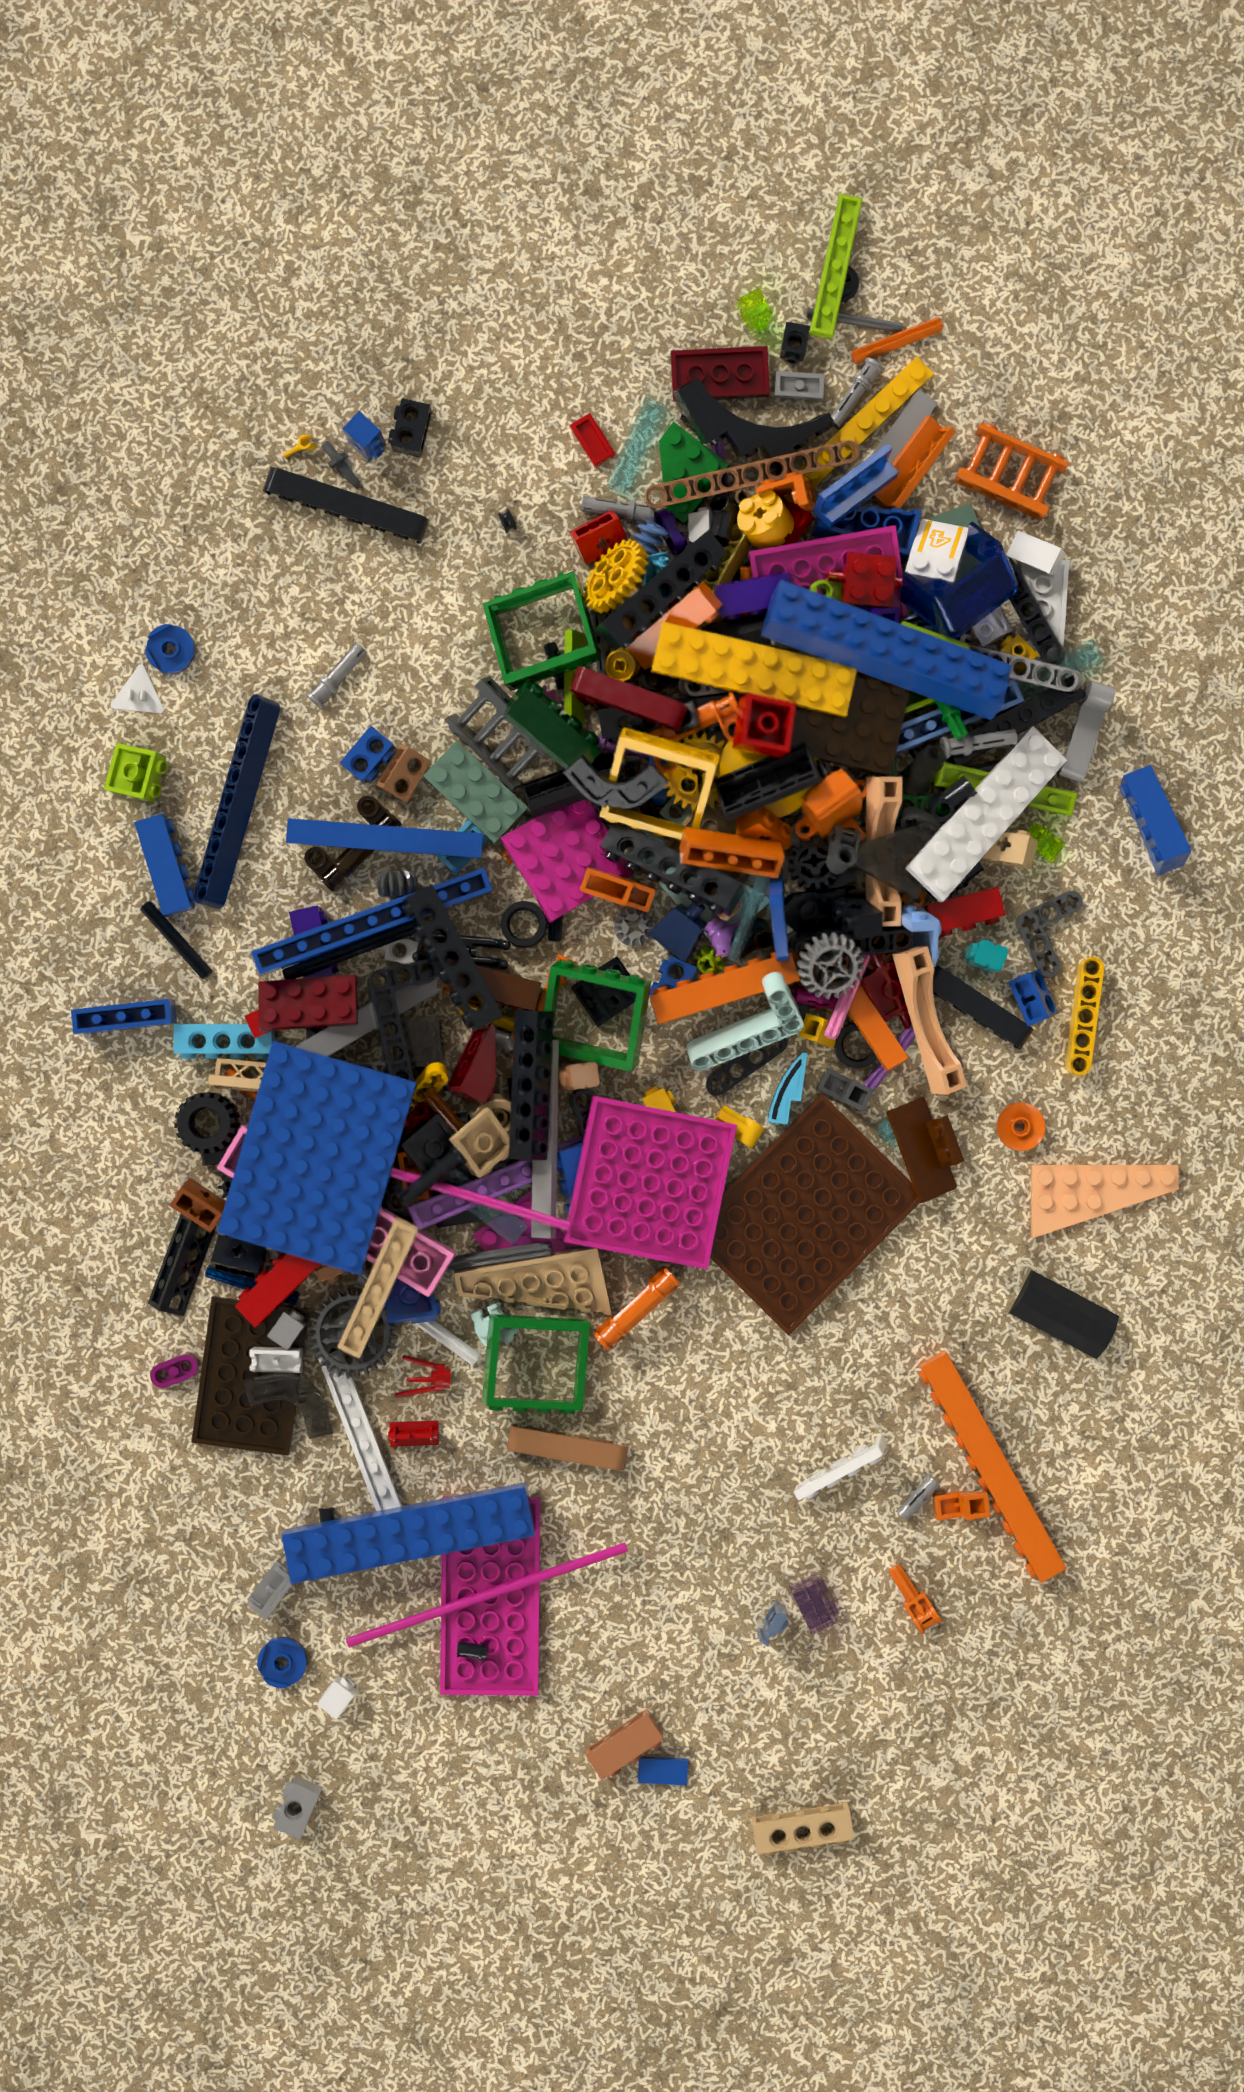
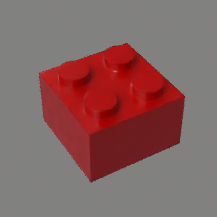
M752 693L744 695L739 699L732 748L779 758L790 751L796 703Z

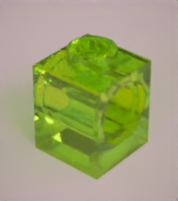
M760 288L737 299L736 307L750 332L755 329L762 331L770 325L769 322L772 319L773 313Z

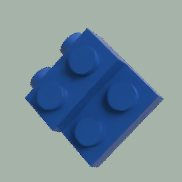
M398 1278L385 1304L388 1324L411 1321V1324L436 1321L437 1315L441 1313L440 1301L435 1299L434 1292L428 1297Z

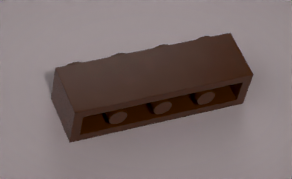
M445 959V962L450 966L456 964L455 959ZM477 966L499 1009H503L506 1006L513 1008V1013H515V1010L535 1011L541 982ZM458 975L457 984L462 988H466L468 979L464 975ZM439 978L437 988L443 990L442 994L450 996L449 994L452 992L448 984L444 985ZM476 997L469 998L470 1002L480 1003Z

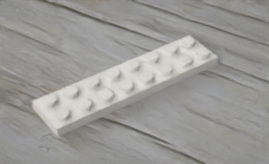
M1034 726L1030 727L1017 741V744L1013 745L976 787L977 794L970 797L954 812L953 816L946 821L905 869L939 902H943L1067 759Z

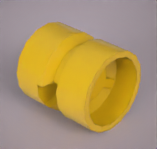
M627 648L611 652L605 661L607 675L623 682L638 676L643 669Z

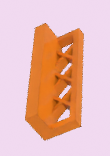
M926 416L892 463L899 471L897 478L872 497L885 509L901 508L956 431L952 427H941L931 416Z

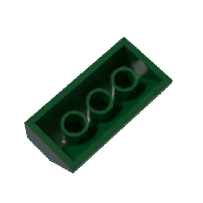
M527 680L509 699L504 717L564 769L582 755L592 764L600 753L602 744L600 738L593 731L588 732L583 728L581 721L576 716L568 715L557 700H551L546 696L544 689L539 684L531 683Z

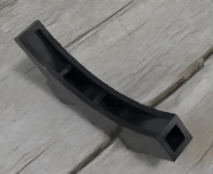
M699 378L692 379L673 391L675 398L701 444L710 443L712 446L724 438L722 434H724L736 457L745 456V458H749L759 451L757 447L760 448L765 459L795 453L793 447L796 449L803 447L809 442L807 438L813 434L816 436L823 434L829 429L827 425L834 422L830 413H822L806 422L788 427L758 425L739 418L725 409L709 394ZM772 462L770 464L772 470L780 469L781 471V466L778 463Z

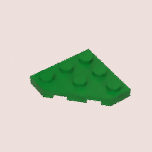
M675 422L671 424L659 440L663 483L731 467L729 463L704 444H701L699 440ZM700 479L697 482V488L700 492L706 493L710 488V484L706 479ZM677 484L673 488V494L677 498H683L686 494V489L683 485ZM707 497L665 507L668 511H672L678 520L687 525L689 523L688 514L697 512Z

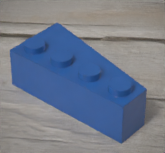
M872 506L867 508L857 507L831 528L816 515L811 536L825 538L895 525L900 561L903 564L909 558L922 510L913 509V511H905L901 508H891L890 510L877 509V507Z
M1149 765L1123 775L1121 785H1119L1121 795L1124 799L1127 798L1130 814L1136 821L1157 876L1184 866L1192 850L1152 766Z

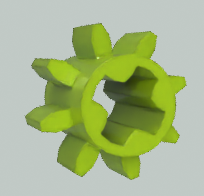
M707 945L694 957L699 960L695 967L703 974L714 971V974L717 975L726 963L722 961L723 958L715 957L716 950L713 947L709 948Z

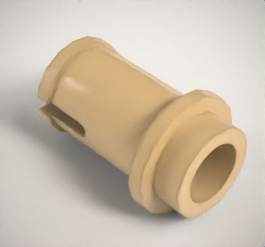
M746 489L734 490L730 496L739 506L741 501L738 499V494H742L745 499L750 498V493Z

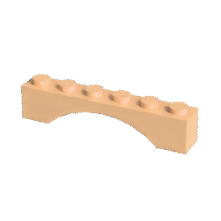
M866 777V900L883 912V927L901 926V899L894 877L892 850L895 823L902 803V777Z
M928 946L911 947L907 951L892 954L931 1093L948 1095L967 1087L961 1063L948 1045L937 1018L933 998L934 967Z

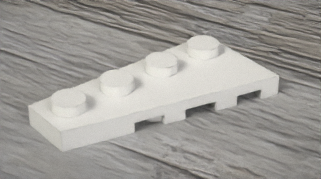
M1062 560L1055 575H1050L1020 562L1022 573L1060 643L1064 646L1070 560ZM1029 606L1031 616L1035 611V606ZM1039 627L1036 630L1035 636L1043 637L1046 633V627ZM1050 648L1047 652V658H1054L1058 653V648Z
M883 1434L876 1437V1443L868 1447L864 1444L857 1448L851 1454L852 1458L849 1460L847 1457H842L830 1466L831 1470L829 1472L824 1468L796 1485L794 1494L798 1501L804 1497L810 1499L819 1493V1489L825 1486L827 1488L835 1486L840 1482V1478L845 1475L851 1477L861 1471L860 1467L868 1463L870 1466L878 1463L882 1459L887 1444Z

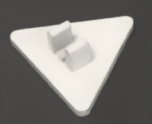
M138 665L111 703V708L163 713L164 708L144 665Z

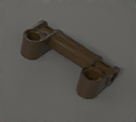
M363 796L359 799L357 810L370 825L395 827L402 825L374 797ZM368 801L375 803V810L371 814H366L362 810L364 803ZM311 847L306 851L304 859L305 863L323 884L334 892V887L344 877L348 878L375 850L347 848L333 860L321 848ZM315 852H320L323 856V860L319 865H312L310 861L311 855Z

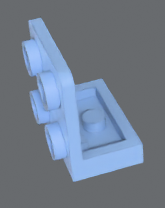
M909 904L902 905L901 925L914 932L913 947L928 946L933 967H935L936 960L939 958L938 936L941 935L940 921L921 907Z

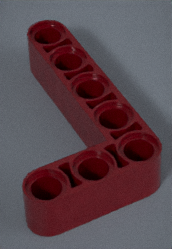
M581 666L578 667L569 691L585 706L591 705L596 708V711H599L598 709L605 705L674 731H679L688 709L686 705L676 700Z

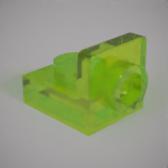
M1036 823L1027 830V832L1031 833L1030 836L1038 841L1036 853L1047 862L1053 863L1066 843L1049 829Z

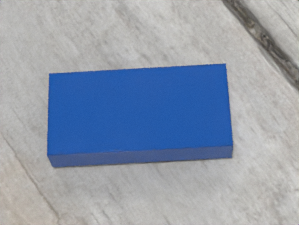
M641 1756L639 1759L638 1783L687 1785L688 1759Z

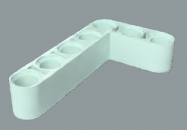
M769 973L762 980L768 1002L771 1006L770 1009L693 1039L687 1044V1052L694 1070H707L797 1034L803 1029L804 1022L798 1005L781 973Z

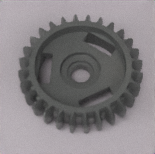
M347 1288L345 1296H342V1293L338 1290V1298L336 1299L328 1295L330 1303L320 1302L323 1310L315 1309L314 1312L318 1315V1318H310L315 1327H308V1331L314 1333V1336L308 1337V1341L315 1342V1345L311 1346L310 1350H318V1353L314 1356L315 1360L322 1357L321 1367L329 1364L328 1373L337 1369V1377L346 1372L347 1379H350L351 1373H355L357 1379H360V1372L362 1371L368 1377L370 1368L378 1372L376 1364L386 1365L383 1359L384 1356L392 1358L388 1349H396V1345L391 1343V1340H398V1336L392 1334V1331L398 1330V1326L388 1324L386 1309H383L378 1320H383L384 1344H375L374 1328L360 1358L337 1348L361 1296L359 1288L356 1289L355 1294H351L350 1289ZM345 1303H349L352 1308L351 1310L332 1322L329 1320L328 1314ZM334 1348L354 1358L351 1365H346L329 1356L328 1354L331 1349Z

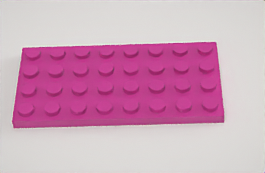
M529 1497L536 1529L535 1536L442 1554L441 1605L540 1572L541 1497ZM540 1582L441 1616L440 1695L538 1696ZM459 1641L476 1644L484 1642L485 1645H489L487 1660L479 1662V1659L457 1657Z

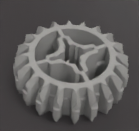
M832 932L830 938H828L826 934L822 933V940L820 941L813 937L814 944L811 946L805 943L808 951L800 952L803 960L797 961V965L801 968L797 971L799 977H802L801 983L803 986L807 985L806 989L808 992L812 993L814 991L817 997L823 994L828 1000L832 993L838 999L839 992L841 991L848 995L847 988L849 986L856 988V984L853 981L861 980V976L857 972L864 971L863 965L860 964L864 961L863 956L859 955L861 952L860 948L855 946V942L852 939L847 940V937L843 934L838 938L837 934ZM843 951L848 955L847 968L841 963ZM814 964L820 968L818 980L813 977Z

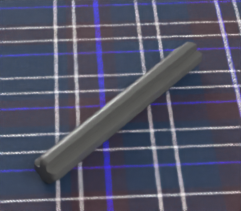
M546 1241L457 1255L446 1272L552 1255V1246L550 1242Z

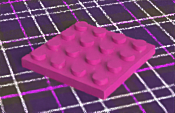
M589 799L538 816L500 838V841L550 923L596 897L579 891L587 867L625 878L634 874L625 868V864L619 861L613 863L604 857L605 853L600 845L608 830Z

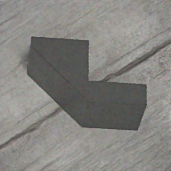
M826 1067L816 1087L817 1090L864 1112L874 1092L873 1089L828 1067Z

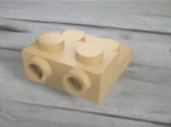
M484 1108L449 1139L454 1147L465 1157L467 1162L465 1166L471 1175L478 1178L488 1175L493 1170L494 1165L509 1157L510 1137L489 1108Z

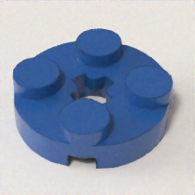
M164 624L158 626L149 634L147 647L145 646V654L150 664L157 670L165 674H177L187 669L194 660L195 643L185 629L173 626L172 624ZM168 643L172 646L176 645L173 655L164 653L167 650L166 645Z
M290 1637L271 1639L263 1646L257 1659V1668L264 1677L263 1680L276 1688H286L298 1682L307 1668L305 1648L298 1641ZM286 1657L289 1665L280 1668L276 1658Z

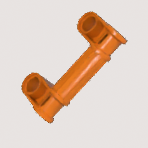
M729 692V696L716 702L712 700L696 708L701 726L699 728L677 735L674 730L661 726L649 733H643L656 737L662 735L663 739L676 742L719 722L726 738L733 741L734 736L730 734L729 726L732 723H736L739 704L734 693ZM730 704L729 707L723 710L720 709L721 707ZM652 756L657 767L665 773L674 771L680 764L674 762L673 767L667 768L662 764V758Z
M662 1266L658 1273L648 1279V1286L613 1318L608 1316L604 1323L595 1328V1338L607 1351H610L628 1332L681 1285L678 1279L665 1266Z

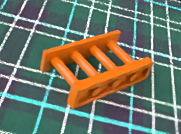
M980 423L975 434L981 436V439L971 462L965 469L960 467L953 482L1042 521L1049 509V506L1045 505L1044 498L1057 471L1063 473L1066 470L1069 462L1065 461V458L1057 453L1049 454L1002 433L992 424ZM990 441H993L1004 447L991 476L986 479L978 475L977 470ZM1012 451L1026 456L1013 487L1007 488L1000 485L999 480ZM1034 461L1048 466L1035 497L1029 498L1022 495L1023 492L1021 490Z

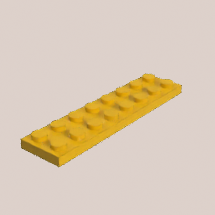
M662 622L651 670L653 673L742 694L752 693L795 702L798 707L841 717L847 716L857 669L828 660L667 622Z

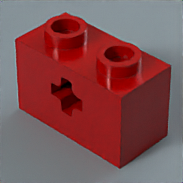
M613 510L569 531L577 552L586 565L600 561L601 555H606L609 547L613 550L615 543L621 544L622 540L628 541L620 519Z

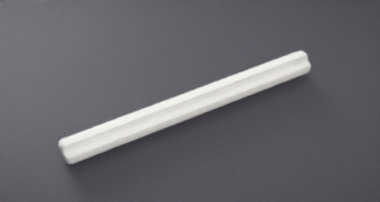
M359 1276L357 1283L365 1287L366 1281ZM436 1321L415 1323V1325L469 1364L474 1365L480 1358L479 1352Z

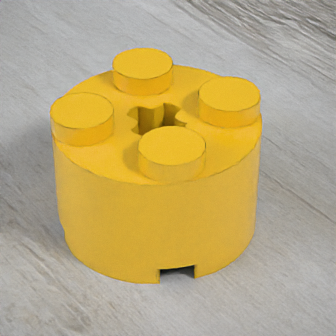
M770 490L761 495L756 494L740 502L737 523L754 547L764 549L781 546L785 542L784 538L787 534L790 533L791 535L794 528L793 516L774 491Z

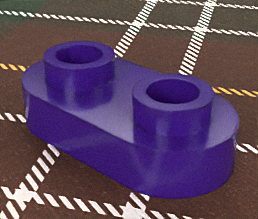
M666 508L654 512L655 523L665 528L668 532L666 537H662L671 554L674 556L681 554L687 545L685 535L679 532L673 512L668 511Z

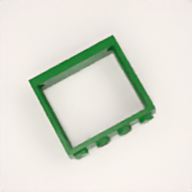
M574 571L566 574L561 572L557 577L550 580H539L533 586L516 588L510 594L494 596L493 600L482 603L503 682L511 691L519 689L527 680L531 683H536L574 670L579 666L582 667L602 660L589 610L584 602L582 585ZM573 589L588 646L513 671L498 615Z
M559 960L550 966L544 1011L554 1012L553 1021L555 1019L561 976L636 992L627 1053L553 1036V1040H559V1055L587 1062H596V1064L632 1072L639 1064L651 981L644 980L639 975L624 976L617 970H598L595 965H575L572 960Z
M489 1314L482 1403L485 1406H489V1410L503 1411V1407H512V1410L516 1412H527V1408L537 1409L536 1411L540 1413H551V1409L560 1410V1413L575 1414V1410L583 1411L590 1322L585 1319ZM500 1327L579 1332L573 1401L495 1397Z

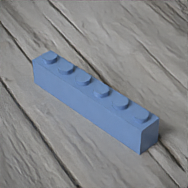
M1015 679L1008 681L1004 705L995 716L1007 712L1024 702ZM939 709L902 723L895 756L952 734L948 724L942 721L943 715ZM959 709L961 711L960 717L966 728L987 720L981 716Z

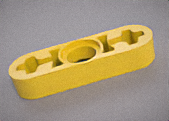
M429 1064L414 1081L417 1082L409 1113L419 1103L426 1102L422 1097L423 1094L417 1092L418 1089L433 1088L438 1093L446 1084L448 1075L444 1064Z

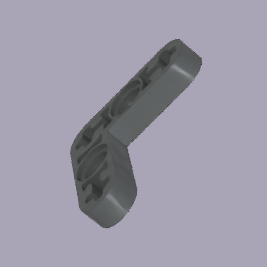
M1076 891L1065 892L1022 913L1016 919L1017 930L1036 969L1041 970L1043 977L1050 978L1056 976L1061 967L1043 928L1077 912L1082 907V896ZM1068 895L1071 898H1076L1075 908L1073 909L1072 906L1063 908L1062 910L1065 913L1062 915L1061 909L1055 901L1059 900V904L1068 901ZM1045 906H1051L1055 909L1056 913L1053 919H1046L1043 916L1042 912ZM1026 916L1027 919L1032 918L1034 923L1031 924L1033 932L1038 929L1040 934L1032 935L1027 939L1026 934H1030L1028 927H1022L1023 917ZM1035 938H1040L1044 942V948L1041 952H1036L1032 949L1031 943ZM1049 951L1050 956H1046V959L1049 963L1053 962L1055 965L1052 968L1053 972L1051 974L1049 971L1043 970V967L1046 965L1044 959L1042 958L1038 961L1036 956L1044 955Z

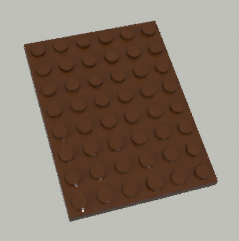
M821 1093L723 1192L710 1258L789 1336L919 1204L912 1182Z

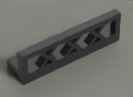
M180 1214L148 1301L149 1305L158 1311L184 1316L216 1227L211 1233L206 1230L205 1235L198 1240L196 1232L199 1225ZM196 1248L198 1252L197 1257L189 1263L187 1259L188 1254ZM188 1271V1282L180 1285V1276ZM179 1294L181 1301L178 1309L169 1307L172 1298Z

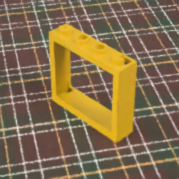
M623 728L609 780L617 782L625 748L707 771L693 824L690 827L699 829L720 755ZM602 806L599 816L611 823H623L629 825L632 829H644L651 831L656 836H668L675 838L679 842H681L684 827H687L628 809H622L621 807Z

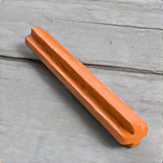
M936 317L852 350L851 358L854 364H860L867 357L875 358L939 333L943 330L941 319Z

